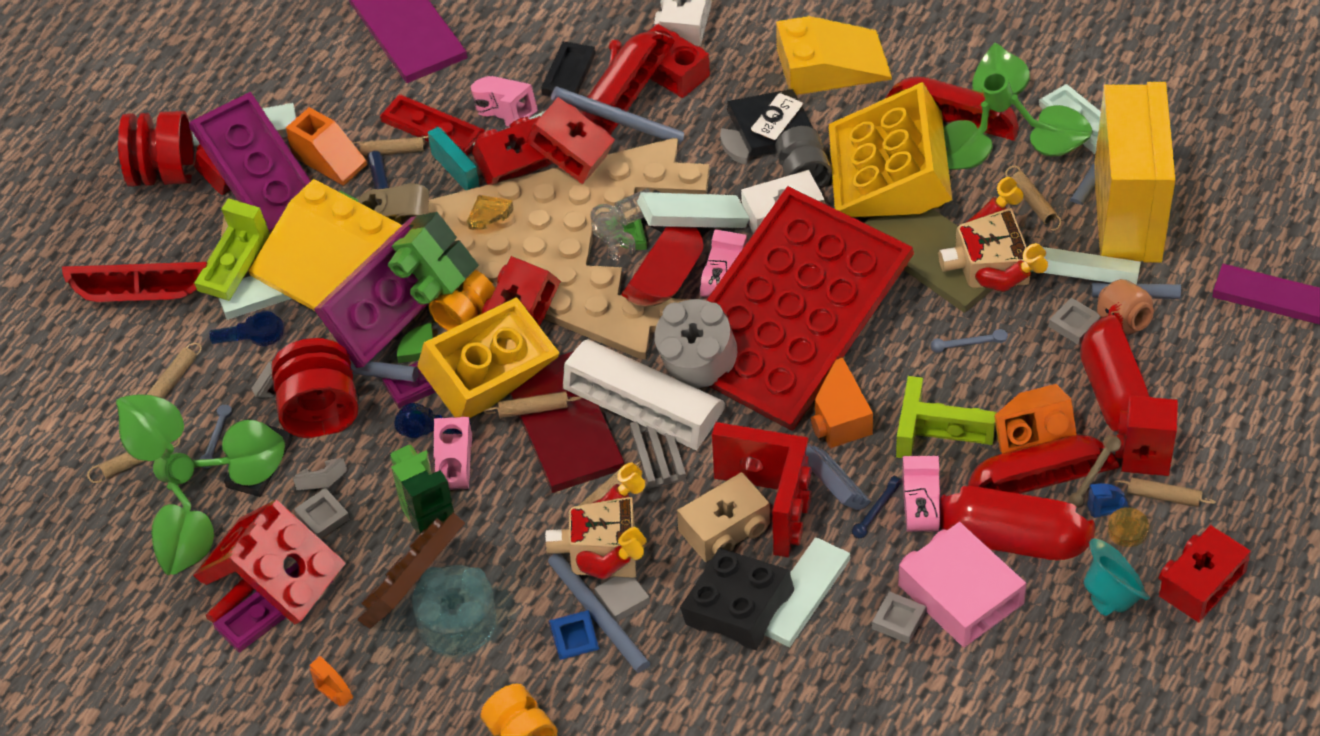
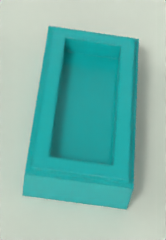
M436 127L429 131L428 137L431 154L465 191L480 187L477 166L441 128Z

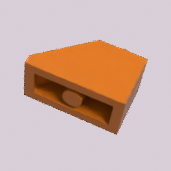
M843 357L835 360L815 398V415L811 416V424L817 438L824 437L829 448L873 435V412Z

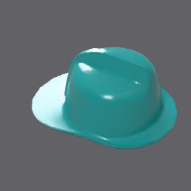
M1093 538L1090 540L1089 547L1093 561L1087 571L1083 584L1091 594L1092 604L1103 616H1107L1113 611L1123 613L1141 598L1149 600L1150 597L1144 590L1139 575L1124 556L1113 546L1101 539Z

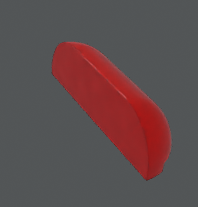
M654 31L642 32L631 37L622 46L588 95V98L628 111L675 40L668 35ZM580 110L583 116L595 125L604 128L610 136L619 124Z
M922 76L901 80L890 89L885 97L886 99L923 82L941 110L942 121L952 123L954 121L967 120L973 122L977 129L980 127L982 119L981 103L985 101L982 92ZM1009 107L1003 112L989 110L988 125L985 133L1015 141L1019 124L1013 109Z
M666 226L621 295L627 301L640 306H655L672 298L703 251V239L696 227Z
M207 262L63 266L62 273L66 283L78 295L88 301L170 300L186 297L197 290L194 282L202 269L207 267Z
M1108 315L1100 318L1088 328L1082 339L1080 356L1104 419L1112 431L1118 432L1120 410H1128L1130 395L1150 396L1119 320L1114 315Z
M1072 435L995 455L984 460L975 468L967 486L1022 494L1079 479L1088 475L1105 447L1103 442L1095 437ZM1113 452L1110 453L1098 473L1119 468V463Z
M963 486L960 489V493L949 496L943 494L939 499V525L941 529L948 530L958 522H961L990 550L1048 560H1066L1083 553L1089 547V541L1095 535L1096 526L1093 519L1087 521L1076 513L1075 505L1064 501L975 486Z

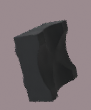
M719 548L680 606L687 626L698 631H712L725 635L744 647L757 650L763 641L772 617L779 607L789 600L795 589L789 569Z

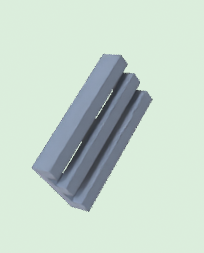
M808 443L806 456H809V467H811V470L843 505L855 510H862L867 507L871 500L825 450Z

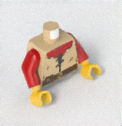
M1005 177L998 183L997 192L1000 195L998 198L993 197L978 213L957 227L956 247L942 249L938 252L942 271L962 268L968 286L972 288L985 287L1006 292L1014 286L1029 284L1032 270L1040 274L1044 273L1048 268V262L1044 258L1047 252L1037 243L1026 247L1012 208L1006 209L1005 207L1007 204L1017 205L1023 200V191L1016 187L1017 182L1012 177Z
M632 462L625 464L618 472V480L622 483L621 485L615 484L601 499L591 504L572 507L569 510V529L546 530L547 554L570 553L571 569L576 575H590L601 580L608 579L609 577H636V560L643 556V545H645L647 539L635 527L633 498L629 497L628 493L638 494L644 490L645 480L641 477L642 471Z

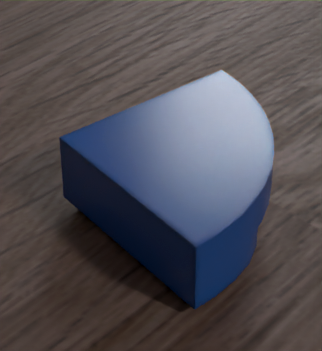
M1111 484L1090 485L1087 507L1091 517L1096 518L1126 512L1129 509L1124 492L1119 487Z

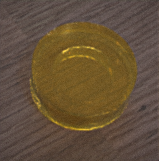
M1120 508L1109 517L1108 535L1113 542L1120 546L1135 547L1145 541L1149 522L1147 517L1137 509Z

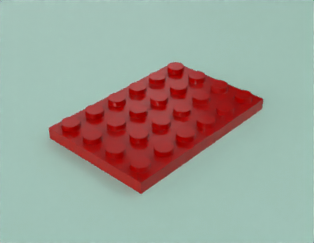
M787 186L706 300L721 306L728 318L737 343V358L733 368L729 373L726 371L718 378L717 382L708 387L793 431L815 400L835 360L845 356L913 257V247Z

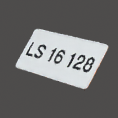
M779 93L769 106H777L782 109V120L769 122L761 115L751 130L776 140L803 103ZM769 110L766 112V115L776 118L779 116V113L775 110Z

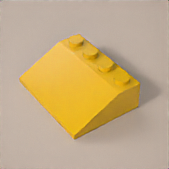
M923 82L828 124L834 207L836 210L851 217L921 214L930 209L938 208L952 200L942 113Z
M313 179L289 202L250 267L249 274L315 311L314 308L402 225Z

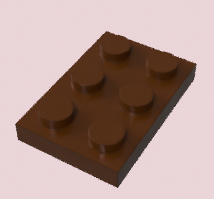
M454 512L443 522L436 518L410 544L409 551L403 557H400L385 574L387 577L380 585L376 586L362 601L361 604L366 609L357 620L371 629L389 614L463 527L465 522Z

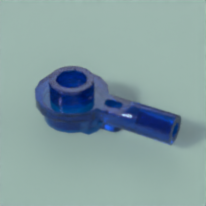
M261 311L253 316H248L246 322L239 323L234 327L210 330V341L212 344L250 339L256 345L268 346L280 340L285 328L279 316L270 311Z
M409 403L403 406L396 414L394 424L395 429L402 436L418 438L421 435H428L430 432H434V419L443 417L433 414L431 408H426L418 403ZM454 428L443 432L446 434H462L461 431Z

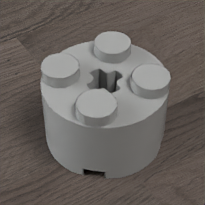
M690 299L679 303H670L664 308L663 315L655 329V344L668 373L675 379L694 388L710 386L717 382L718 378L726 371L729 373L737 358V343L728 318L721 306L706 300Z

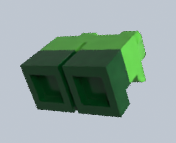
M438 212L417 215L409 224L410 231L405 237L397 240L392 245L396 253L388 263L389 268L400 278H407L412 273L415 275L418 281L410 289V294L419 304L431 303L439 295L452 294L479 266L460 240L454 241L457 236Z
M407 445L390 454L392 464L394 465L391 468L401 509L417 534L419 535L424 529L426 530L436 518L442 522L454 512L448 481L441 470L432 474L427 450L417 454L412 445Z

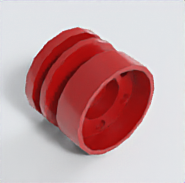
M186 111L159 112L156 128L149 113H140L138 118L135 113L122 115L119 125L118 156L124 181L128 187L140 186L141 179L145 186L154 185L158 169L165 185L191 183L192 174L185 175L182 165H193L194 162L193 136L189 128L190 121Z
M309 338L290 343L276 354L272 360L271 373L276 393L278 419L285 431L294 436L309 439L324 436V434L339 433L352 425L358 416L359 405L356 388L353 383L350 355L344 346L333 340Z

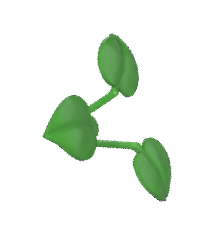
M994 43L980 61L973 78V90L982 92L985 99L981 103L982 119L980 127L977 129L973 122L959 120L949 123L943 128L945 144L948 147V168H974L984 162L990 155L993 144L991 139L983 133L987 130L989 110L991 109L996 112H1003L1011 104L1014 105L1032 127H1036L1030 135L1031 144L1037 152L1046 156H1061L1073 151L1090 139L1093 134L1092 127L1089 121L1078 111L1062 105L1044 108L1040 113L1039 121L1035 120L1017 96L1029 83L1030 72L1028 66L1019 57L1009 53L999 44Z
M143 394L120 397L116 400L119 415V434L123 447L128 454L137 460L154 461L153 471L158 480L168 483V490L173 491L183 505V508L174 504L163 506L157 512L152 524V543L156 559L166 575H174L202 560L211 549L214 539V529L209 517L201 511H190L191 503L178 485L190 480L196 467L229 464V476L234 483L240 485L259 484L269 478L278 468L284 454L285 442L281 435L264 423L256 420H242L230 426L223 437L222 447L227 457L192 460L184 453L173 452L174 446L171 442L177 440L182 435L184 423L179 410L171 402L160 397Z

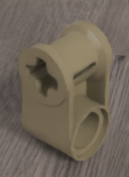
M407 183L397 187L369 190L362 194L358 202L403 225L411 217L428 214L429 190L420 184Z

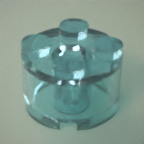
M449 565L440 568L431 567L422 574L421 580L413 592L412 608L419 637L426 646L440 656L459 658L477 652V649L493 638L497 629L498 618L492 586L483 570L477 567Z

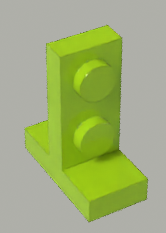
M228 198L221 209L228 227L209 257L207 267L202 269L194 284L198 292L230 301L270 233L259 207Z
M908 376L897 432L896 458L912 456L916 435L993 445L995 435L994 415L996 412L980 408H963L941 403L922 402L923 378Z

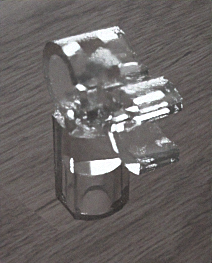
M649 188L615 202V206L600 204L591 211V230L596 237L601 238L604 243L608 244V254L614 261L619 260L618 246L623 245L628 247L631 253L636 252L635 239L630 233L624 232L622 224L626 226L644 218L637 200L641 192L651 193Z

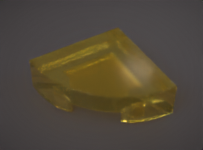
M478 195L467 219L468 229L482 230L486 229L488 224L497 222L500 219L502 221L506 220L514 209L513 201Z

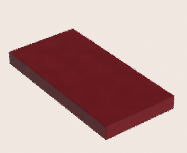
M574 351L558 356V358L509 394L511 399H523L525 397L529 398L565 391L568 399L570 397H580L563 389L564 363ZM584 398L567 401V408L519 416L552 493L616 473L625 465L599 406Z

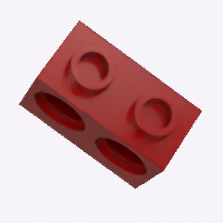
M656 24L649 31L668 35L675 42L650 79L683 99L710 76L709 53L703 48L683 39L676 32Z

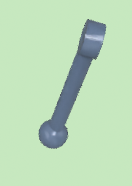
M997 329L992 335L948 341L936 338L931 342L930 346L933 352L940 353L945 348L993 341L1003 343L1007 340L1008 334L1005 330Z
M220 405L217 408L218 421L206 453L199 460L213 459L212 456L226 418L232 414V409L229 405ZM205 466V467H202V468H204V469H209V468H211L212 466Z

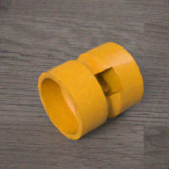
M475 269L452 294L439 295L429 303L430 314L440 327L448 331L481 315L485 302L492 297L496 288L484 274Z
M511 684L494 693L484 704L480 713L481 720L493 736H557L558 734L557 727L547 714L538 708L536 700L521 684Z

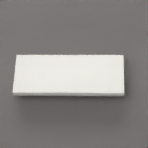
M589 339L583 341L564 363L563 389L629 420L637 421L642 426L655 428L658 433L664 436L665 433L674 436L675 441L696 451L725 409V402Z

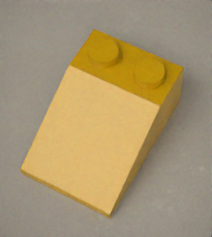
M812 16L776 21L777 52L788 89H793L796 95L892 80L876 30Z
M516 297L424 342L417 367L455 418L469 417L470 419L498 403L558 358L560 353Z

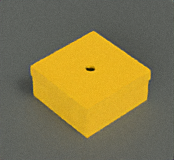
M1147 82V85H1104L1094 162L1100 256L1143 261V263H1162L1175 186L1166 82Z

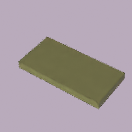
M934 209L921 214L873 216L865 222V224L912 246L914 255L904 268V271L963 313L967 312L993 290L985 287L972 288L968 286L962 268L942 271L938 252L942 249L956 247V229L958 226Z

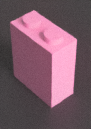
M958 522L948 530L939 531L929 544L918 552L912 551L908 553L899 564L898 585L915 602L925 605L926 612L963 648L1022 606L1025 601L1026 582L961 522Z

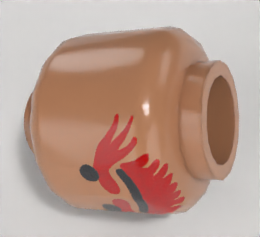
M1119 279L1104 287L1100 292L1097 313L1101 318L1108 315L1116 316L1124 334H1133L1143 330L1151 322L1154 314L1152 296L1131 281Z

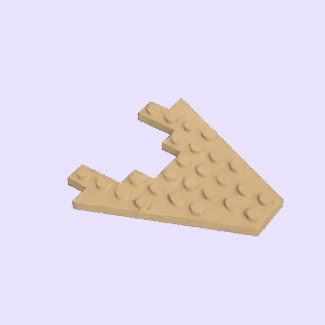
M672 138L608 154L583 184L560 167L497 182L493 185H486L430 199L428 213L438 212L457 236L454 241L460 240L479 264L476 270L484 274L495 288L498 284V274L501 268L507 265L511 256L548 270L561 283L544 320L636 358L646 360L650 333H655L657 323L663 315L664 308L670 303H679L690 299L670 298L659 305L640 306L627 301L625 297L619 295L623 275L622 267L588 266L595 220L632 219L635 194H640L641 192L652 193L654 190H657L661 193L707 194L710 168L709 164L676 163L678 139Z

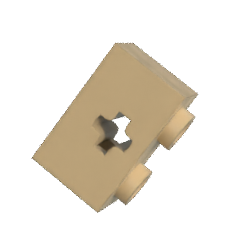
M741 472L678 509V531L700 557L707 562L714 557L719 548L732 552L735 545L747 537L756 538L763 534L770 524V503Z

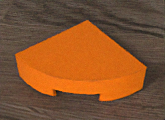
M321 656L309 665L315 688L339 707H344L353 699V695L344 680Z

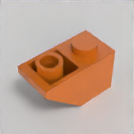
M310 107L285 127L290 150L294 157L343 186L367 166L366 159L338 124Z
M1057 384L1021 392L994 415L999 449L1002 454L1077 435L1072 400Z

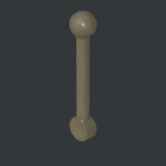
M1110 434L1104 438L1103 445L1105 448L1078 491L1069 496V503L1075 505L1076 508L1083 505V496L1110 453L1120 448L1121 441L1117 436Z

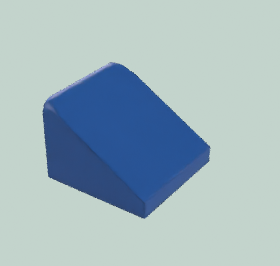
M589 610L548 621L560 660L599 650Z

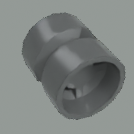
M809 126L792 127L778 137L775 143V150L783 167L785 177L809 170L819 189L823 188L830 181L832 168L827 155L823 151L824 147L820 136L814 128Z

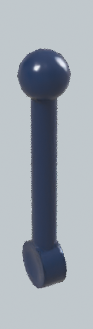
M895 475L891 477L886 490L862 522L853 526L852 534L854 537L864 538L866 536L867 527L892 493L902 483L901 478Z

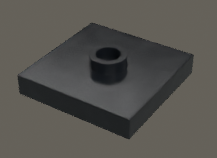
M793 89L728 101L727 111L736 130L739 131L750 157L776 152L775 143L777 139L772 140L752 131L751 128L761 115L769 122L782 120V109L769 105L779 93L799 101ZM802 106L780 135L792 127L809 126L813 128ZM775 110L779 113V116L771 118L766 115V112Z

